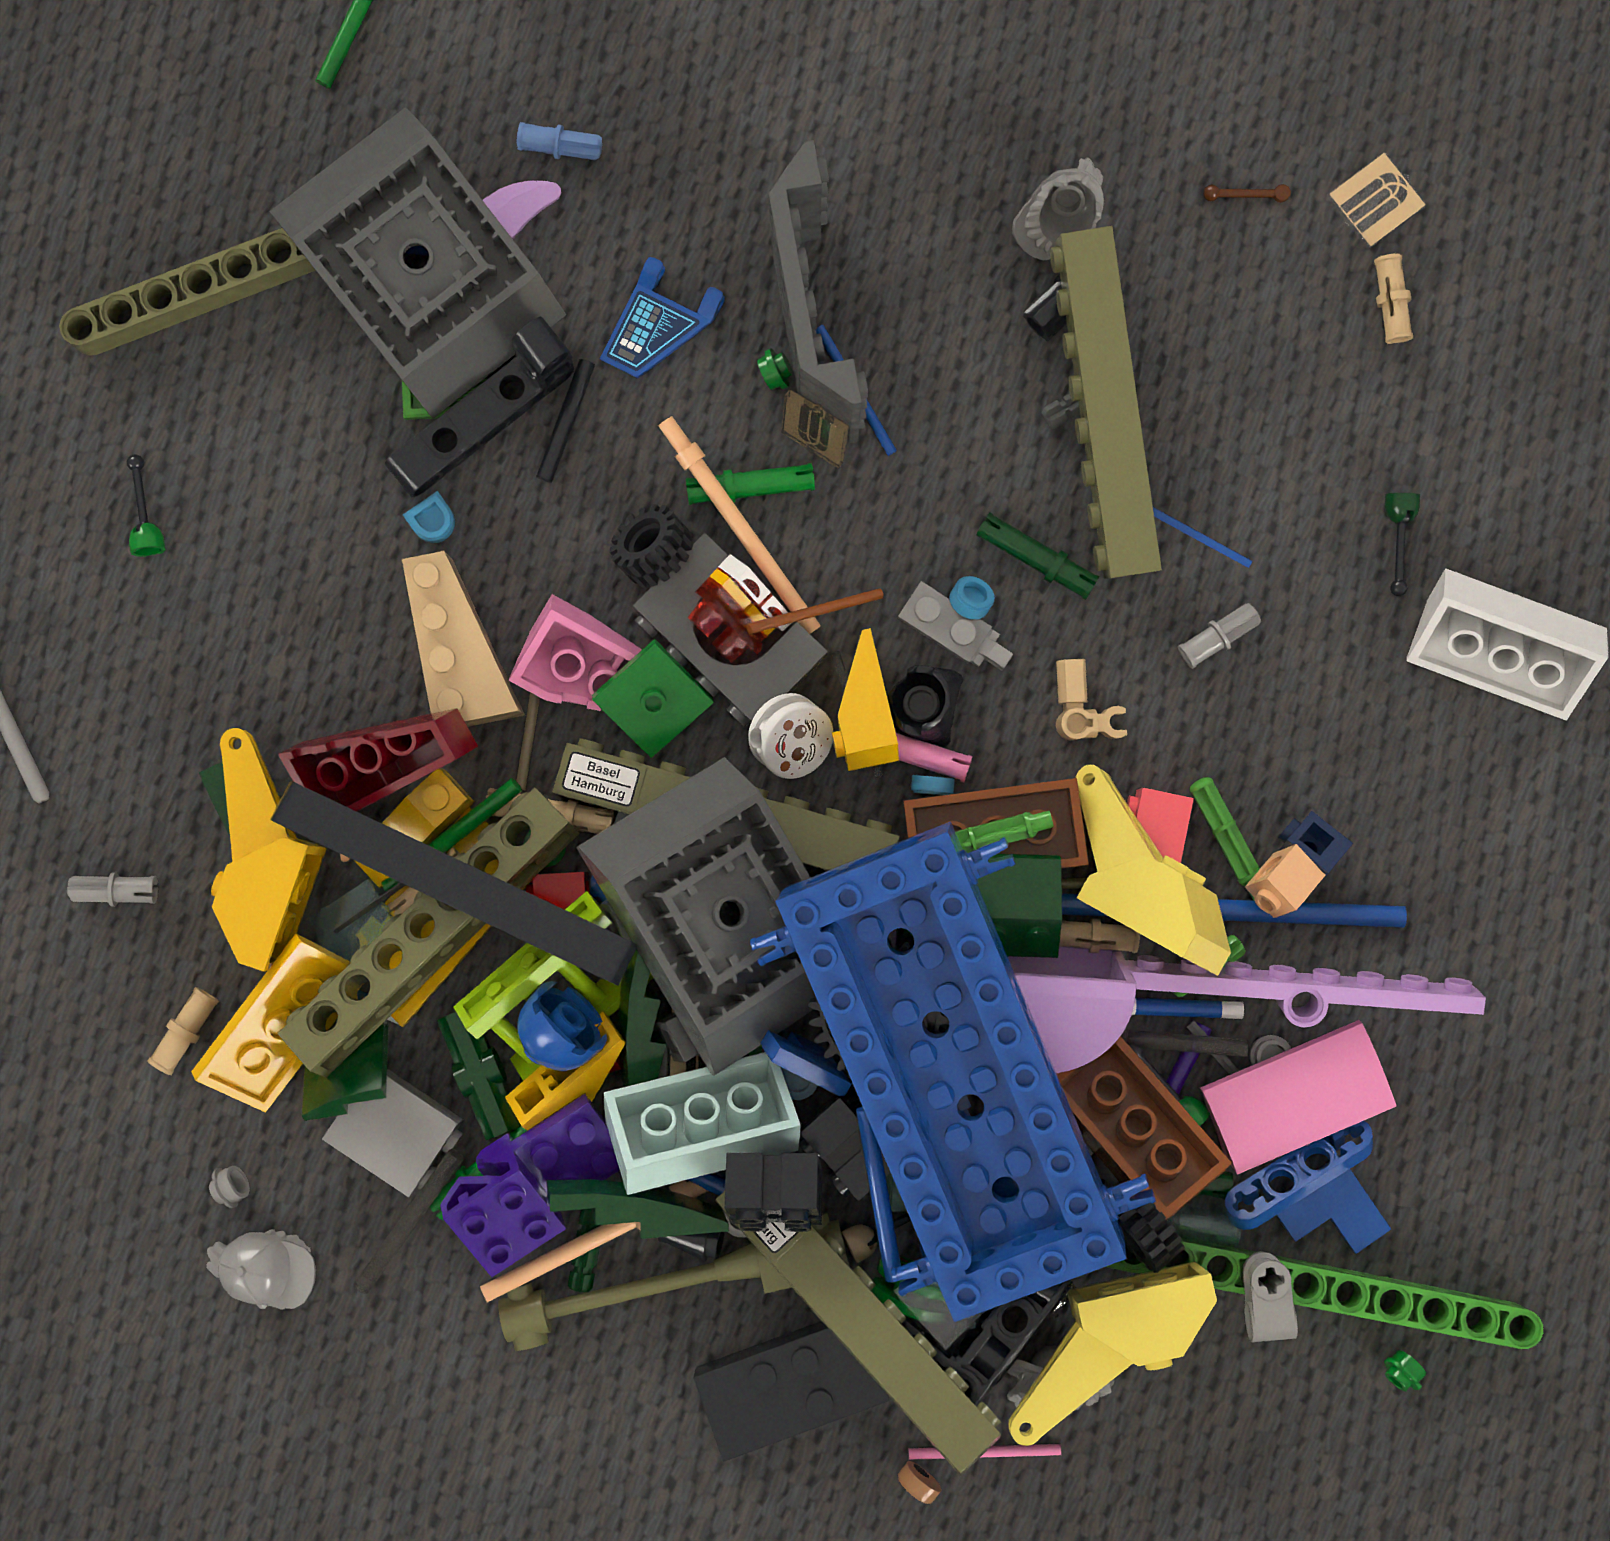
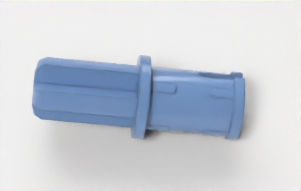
M520 122L517 132V149L553 154L554 159H560L561 155L597 160L602 152V137L595 134L564 130L563 125H557L556 128Z

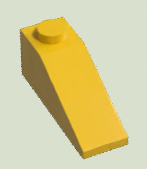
M871 628L864 629L861 632L838 712L839 731L832 732L837 758L845 756L848 771L899 761L897 736Z
M439 768L433 771L409 793L382 824L428 845L475 801L446 770ZM355 861L379 888H382L381 882L389 877Z
M605 1012L599 1014L603 1022L598 1029L601 1037L607 1034V1041L603 1049L590 1061L568 1071L552 1070L541 1065L505 1096L523 1128L530 1130L583 1094H586L591 1102L593 1101L625 1045V1041Z

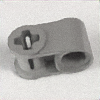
M1263 1251L1253 1253L1246 1259L1242 1272L1245 1291V1324L1250 1342L1296 1339L1298 1326L1293 1303L1290 1272L1273 1254ZM1266 1268H1271L1275 1274L1269 1275L1268 1283L1263 1284L1258 1277L1265 1276Z

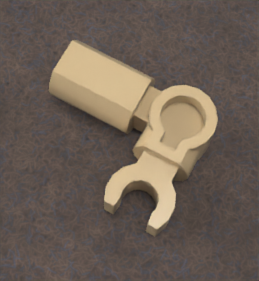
M1085 659L1056 661L1058 703L1063 704V712L1056 720V729L1059 735L1070 741L1082 738H1096L1098 733H1102L1110 739L1126 736L1127 730H1114L1110 726L1111 716L1126 713V708L1113 706L1105 709L1101 714H1098L1096 709L1083 708V703L1088 702Z

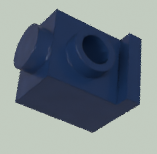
M1313 811L1309 813L1302 823L1294 818L1278 837L1284 842L1280 850L1297 844L1325 874V877L1353 844Z

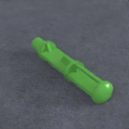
M1210 777L1201 778L1190 786L1189 791L1192 793L1211 828L1212 834L1218 841L1239 884L1246 886L1260 868L1219 794L1213 779Z
M1050 811L1034 815L1030 812H1024L1023 814L990 823L968 827L955 833L962 849L969 853L996 842L1003 837L1006 838L1008 843L1033 838L1037 835L1038 831L1053 828L1054 824Z

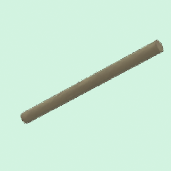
M531 692L516 779L524 791H526L540 697Z

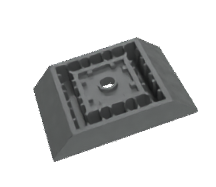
M406 107L269 211L432 419L516 355L513 351L515 348L512 344V338L526 324L538 317H543L552 328L567 316L535 267L432 134ZM413 246H421L429 253L428 263L421 269L409 268L404 262L406 251Z
M725 757L576 847L630 939L638 945L636 949L713 1076L760 1046L768 1030L778 1034L814 1010L808 1007L810 999L816 996L797 951L768 962L764 966H760L757 959L761 954L773 948L774 945L752 950L750 943L751 938H757L786 926L775 902L784 888L811 877L761 792ZM726 901L735 903L740 911L739 920L732 927L725 925L719 916L720 907Z

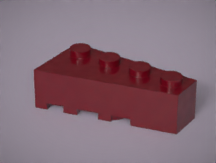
M455 708L306 740L278 753L293 782L354 811H358L453 762L477 748L478 745L459 710Z

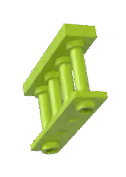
M588 891L565 909L604 929L612 923ZM526 943L453 1007L466 1030L476 1039H479L485 1032L492 1029L516 1052L510 1060L524 1081L541 1065L532 1062L526 1056L519 1039L518 1029L504 1016L522 1000L527 1001L537 987L556 971L581 993L599 1014L605 1012L610 1016L620 1005L621 982L617 986L605 979H600L595 984L579 967ZM651 972L649 975L648 983L650 980L654 978Z

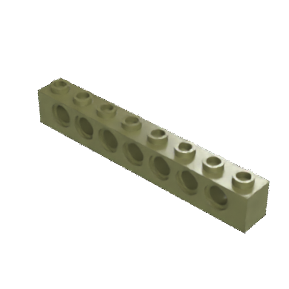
M534 787L529 793L526 792L518 796L510 805L509 812L498 823H492L483 829L478 836V842L472 848L454 858L483 872L489 862L498 859V869L492 876L519 889H523L580 833ZM530 829L531 835L529 840L521 846H516L515 842L518 834ZM419 891L414 898V903L403 914L395 915L388 920L382 929L383 933L370 945L368 944L358 949L351 957L350 964L339 975L327 979L320 986L319 994L307 1006H302L292 1012L286 1020L287 1025L277 1034L310 1072L327 1077L486 923ZM434 920L435 927L433 932L428 937L421 938L422 927L428 921ZM402 950L401 963L396 968L390 969V958L394 953ZM369 981L370 991L368 995L362 1000H358V989L363 983ZM337 1012L338 1020L333 1029L326 1031L325 1024L327 1018L332 1013Z

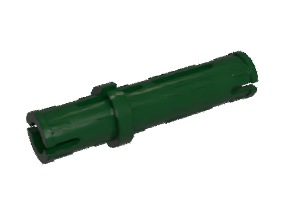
M989 512L976 534L977 537H981L1044 574V580L1052 583L1054 580L1080 595L1084 600L1087 599L1100 577L1067 559L1068 554L1062 550L1059 553L1055 552L997 518L991 512Z

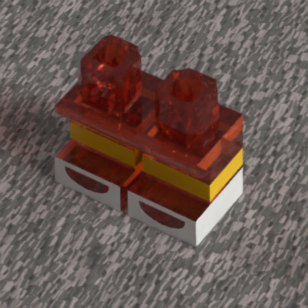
M730 554L695 591L702 601L687 618L707 637L723 623L727 628L712 642V645L723 657L732 663L748 648L758 655L763 645L761 642L775 629L771 628L749 634L747 631L748 623L788 612L752 570ZM790 624L778 626L777 628L783 631Z

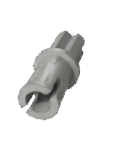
M1249 603L1244 604L1218 622L1210 621L1208 623L1209 628L1184 644H1180L1178 650L1187 665L1193 669L1219 650L1227 651L1230 649V643L1261 623L1260 616L1253 606Z
M117 872L110 873L109 877L73 876L69 878L67 894L73 902H108L111 907L117 906L118 902L155 904L158 898V887H153V885H157L158 880L156 876L119 877Z

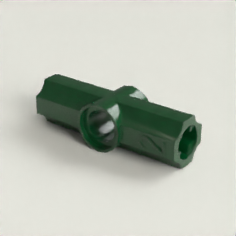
M457 1012L438 1019L437 1022L454 1061L452 1063V1071L462 1095L466 1099L469 1098L485 1140L519 1127L521 1124L505 1098L509 1094L505 1085L507 1082L506 1072L497 1051L493 1046L490 1047L485 1033L479 1039H476L466 1030Z

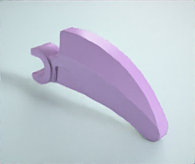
M524 181L500 188L484 198L483 201L511 238L514 239L532 218L560 198L561 188L554 182Z

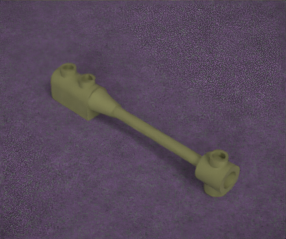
M822 1213V1225H812V1227L821 1237L827 1233L831 1234L845 1250L839 1220L830 1221L828 1213ZM749 1243L715 1259L712 1263L547 1301L543 1289L533 1291L532 1282H527L507 1292L508 1297L499 1299L498 1308L501 1327L508 1343L513 1342L515 1351H521L549 1342L547 1333L552 1332V1318L713 1280L722 1282L761 1277L765 1294L792 1287L752 1243ZM845 1253L840 1258L849 1266L847 1254Z

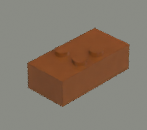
M1077 778L904 801L908 838L950 821L956 832L968 827H975L1023 814L1024 812H1030L1034 815L1050 811L1054 824L1053 828L1038 831L1037 835L1033 838L1008 843V848L998 854L1060 855L1061 869L1089 865Z
M1121 1036L1106 1052L1093 1061L1070 1071L1057 1073L1086 1144L1120 1183L1146 1174L1149 1187L1142 1191L1153 1190L1156 1198L1154 1203L1156 1209L1166 1216V1221L1232 1164Z

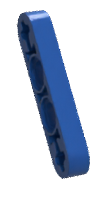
M1361 1121L1291 1151L1233 1187L1225 1198L1226 1213L1230 1223L1242 1230L1254 1229L1365 1160L1373 1150L1371 1127L1367 1122ZM1348 1134L1353 1138L1361 1136V1144L1356 1145L1353 1141L1345 1143V1136ZM1340 1149L1341 1157L1337 1156L1336 1151ZM1322 1154L1330 1160V1163L1322 1170H1313L1306 1166L1305 1161L1310 1155ZM1278 1176L1288 1177L1294 1182L1293 1188L1285 1193L1273 1191L1269 1184ZM1258 1189H1262L1264 1196L1259 1197ZM1243 1201L1246 1205L1253 1204L1254 1211L1248 1213L1245 1209L1238 1210V1203Z

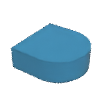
M438 491L403 514L413 531L426 542L438 543L446 540L452 534L455 527L454 514Z

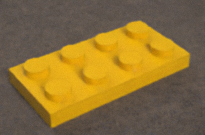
M296 933L191 1071L195 1081L263 1112H267L303 1064L277 1033L287 1025L286 1020L292 1012L302 1006H307L319 994L320 986L330 977L339 975L350 964V961ZM337 1012L332 1013L327 1018L325 1024L326 1031L329 1030L338 1018Z

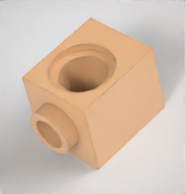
M1295 844L1273 853L1245 888L1254 897L1255 903L1260 909L1276 918L1296 911L1325 877V874Z

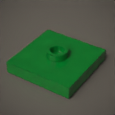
M656 639L652 640L592 694V700L651 758L714 703L713 697Z

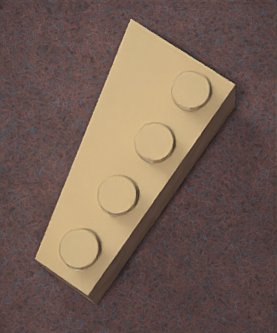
M445 551L402 559L431 714L457 708L467 727L524 716L521 705L513 692L507 675L499 662L452 558Z

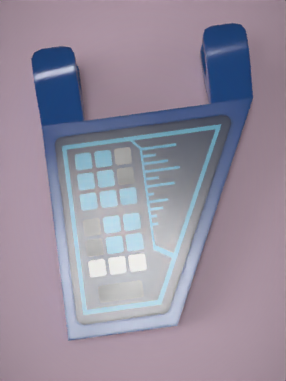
M649 257L646 260L637 285L600 357L601 361L637 379L715 320L725 301L722 291L709 287L696 313L655 293L654 290L665 273V267L660 260L654 257Z

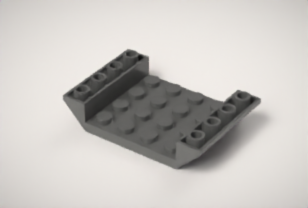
M814 140L804 142L768 193L771 249L797 393L805 399L803 412L811 416L812 407L815 405L813 419L821 424L823 411L826 412L824 426L831 431L833 430L834 418L848 426L846 441L853 443L858 442L859 429L865 428L866 398H868L864 371L856 372L854 359L824 364L825 354L821 334H816L817 310L813 290L808 291L809 266L805 247H800L802 245L801 242L821 239V225L828 224L826 211H828L827 182H829L826 158L824 154L816 155Z

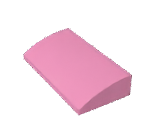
M1360 1020L1200 1087L1222 1150L1232 1162L1231 1167L1237 1175L1396 1107L1381 1063Z

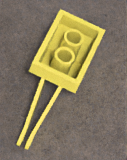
M1095 765L1082 767L1078 771L1076 778L1080 803L1097 872L1088 876L1077 899L1218 976L1231 951L1217 895L1203 887L1206 878L1166 855L1163 858L1118 791L1109 774Z
M1191 1262L1164 1268L1158 1273L1150 1271L1070 1289L1067 1294L1075 1322L1012 1413L1008 1427L1013 1439L1018 1444L1024 1446L1036 1443L1050 1429L1133 1363L1138 1367L1145 1365L1146 1370H1159L1173 1365L1172 1359L1183 1357L1217 1302L1211 1273L1198 1263ZM1030 1423L1031 1427L1028 1431L1022 1432L1019 1430L1021 1424Z

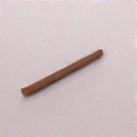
M881 588L748 623L747 631L749 634L882 599L883 591Z

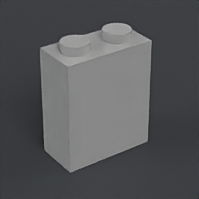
M387 1069L386 1098L348 1104V1114L337 1116L322 1140L407 1197H410L418 1189L426 1192L440 1171L434 1167L435 1163L443 1152L449 1156L461 1140L464 1133L459 1131L458 1128L464 1119Z

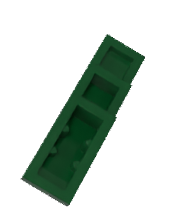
M637 949L622 977L620 989L618 1032L625 1041V1045L619 1054L623 1087L658 1079L666 1049V1043L659 1033L653 1031L661 1000L652 988L647 987L650 970Z
M595 1179L546 1180L550 1212L591 1209L596 1225L636 1222L641 1239L729 1231L728 1221L720 1207L681 1193L653 1188L627 1195L623 1182Z

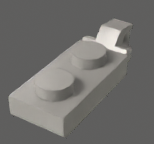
M922 581L898 615V619L967 664L971 662L979 667L982 661L986 660L1002 671L1012 658L1013 653L996 643L1000 634L991 629L992 626L981 619L974 620L961 616L953 609L949 598Z

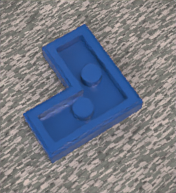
M768 1030L761 1041L762 1048L772 1063L838 1096L844 1097L852 1085L844 1072L837 1069L838 1064L832 1057H824L825 1048L794 1032H791L788 1038L785 1039Z
M1330 1161L1317 1170H1322L1329 1165ZM1350 1169L1276 1215L1286 1232L1295 1242L1330 1219L1351 1251L1355 1254L1391 1230Z

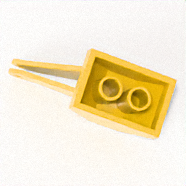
M232 728L227 730L220 739L232 862L226 865L224 872L219 871L214 879L211 889V895L215 896L212 909L238 963L264 972L268 971L297 933L327 848L300 840L294 831L270 820L280 801L279 794L252 734L239 728ZM237 739H240L241 747L236 750L234 743Z

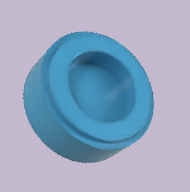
M972 576L960 578L949 596L951 606L958 614L974 620L986 616L995 599L991 587L985 581Z
M912 775L911 790L913 793L950 795L954 794L955 779Z

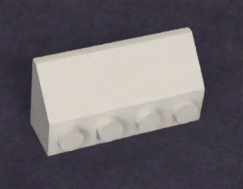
M1445 568L1427 600L1406 661L1567 721L1608 659L1607 628Z

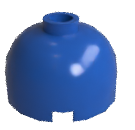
M549 981L541 984L523 1005L517 1021L518 1035L526 1056L532 1062L552 1070L568 1071L584 1065L599 1053L607 1041V1034L601 1037L598 1027L603 1021L599 1013L585 997L569 986L564 991L552 988L557 982Z

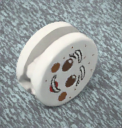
M786 693L770 699L757 711L749 728V746L756 759L773 774L786 779L800 778L818 768L827 757L833 743V726L828 715L808 698L796 693Z

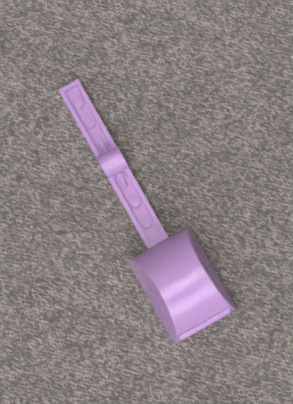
M1060 946L1058 958L1008 957L1056 1073L1070 1071L1093 1061L1118 1040L1133 1012L1136 989L1276 999L1278 1006L1287 1019L1299 1027H1311L1322 1021L1327 1013L1328 1003L1484 1015L1486 997L1472 985L1471 981L1461 978H1446L1445 983L1428 982V979L1422 976L1406 974L1401 976V980L1384 979L1382 974L1369 971L1357 972V977L1340 976V972L1327 968L1313 969V974L1297 973L1295 968L1285 965H1271L1269 970L1252 969L1251 965L1242 962L1225 963V967L1222 968L1217 976L1186 959H1182L1181 964L1164 963V959L1157 956L1141 955L1138 956L1137 961L1125 960L1121 951L1100 949L1099 953H1089L1087 948ZM1301 992L1311 993L1310 1000L1306 1005L1292 1007V1000L1297 994Z

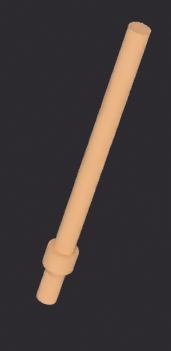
M673 416L659 424V428L678 453L675 456L684 470L689 469L789 611L793 612L808 608L702 458L705 457V454L698 444L690 442ZM815 617L797 621L809 634L821 626Z
M685 1180L669 1186L670 1191L692 1198L708 1192V1190ZM636 1222L601 1225L481 1285V1291L486 1301L489 1302L636 1228Z

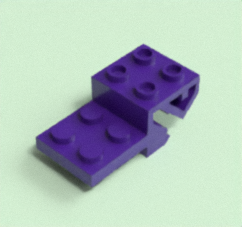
M583 1094L516 1139H513L509 1133L505 1134L479 1152L476 1164L483 1176L458 1177L440 1204L443 1220L488 1274L494 1277L566 1229L561 1211L550 1212L546 1180H606L620 1170L605 1119L587 1095Z

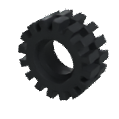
M657 504L651 505L650 511L643 507L639 509L638 517L631 514L627 518L630 521L627 526L621 524L617 530L621 534L613 535L611 542L614 546L610 547V553L613 562L634 584L646 587L647 583H649L652 587L658 585V578L665 582L670 579L668 574L670 571L674 570L677 573L681 569L678 563L688 560L689 555L686 551L692 550L693 543L690 540L693 537L689 529L667 506L662 505L660 508Z
M1149 1203L1118 1215V1222L1127 1245L1126 1248L1131 1253H1134L1140 1263H1144L1146 1268L1150 1271L1152 1270L1153 1273H1158L1184 1250V1245L1181 1243L1182 1240L1175 1233V1228L1166 1221V1216L1156 1209L1154 1203Z

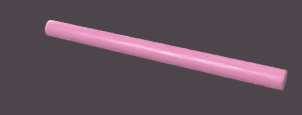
M1061 1444L991 1446L980 1458L1061 1455ZM908 1448L909 1460L945 1459L936 1448Z

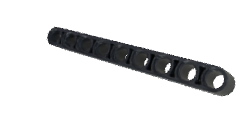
M289 781L270 819L283 827L619 986L638 946L613 932L293 781Z

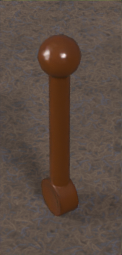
M1211 184L1206 186L1203 191L1204 198L1210 202L1215 201L1218 197L1274 198L1275 201L1282 203L1287 201L1291 195L1290 188L1284 184L1278 185L1275 189H1219L1216 185Z

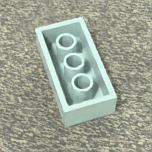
M766 1052L740 1058L715 1076L710 1073L707 1067L604 1092L605 1121L627 1195L726 1170V1153L781 1155V1153L798 1151L801 1124L781 1067L772 1063Z

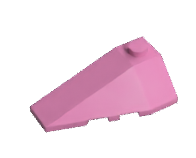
M552 594L526 639L511 672L509 681L546 701L560 704L562 701L586 705L587 709L601 711V708L592 700V694L642 649L588 613Z

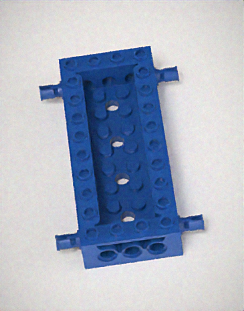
M950 821L784 888L775 902L786 926L757 938H751L750 943L752 950L774 945L773 948L759 956L757 962L760 966H764L768 962L797 951L926 1254V1257L900 1267L891 1268L894 1282L904 1280L900 1282L898 1293L900 1296H905L909 1292L937 1282L954 1322L1127 1259L1124 1234L1118 1222V1215L1149 1203H1155L1156 1198L1152 1189L1142 1191L1149 1187L1146 1174L1111 1188H1107L1106 1185L1102 1184L978 888V878L1008 866L1016 865L1013 854L990 859L1008 848L1006 838H1000L996 842L967 853L965 849H962ZM897 928L907 929L914 937L913 947L907 951L893 949L888 940L890 932ZM934 1011L943 1013L949 1020L948 1029L940 1034L929 1032L923 1024V1019L928 1013ZM973 1094L983 1101L984 1109L978 1115L968 1116L960 1111L958 1101L965 1095ZM1010 1177L1017 1182L1019 1189L1012 1197L1004 1198L994 1192L993 1183L998 1178Z

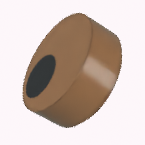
M907 1461L898 1473V1480L913 1497L925 1504H931L942 1491L936 1479L912 1461Z

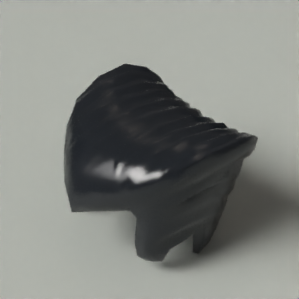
M914 665L907 669V676L900 680L888 694L889 705L897 727L908 737L942 748L947 747L951 742V727L953 725L959 690L963 682L962 675L952 669Z

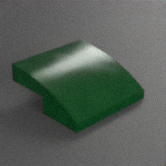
M386 1020L327 1077L310 1072L305 1066L302 1106L304 1121L348 1114V1104L386 1098L388 1024Z

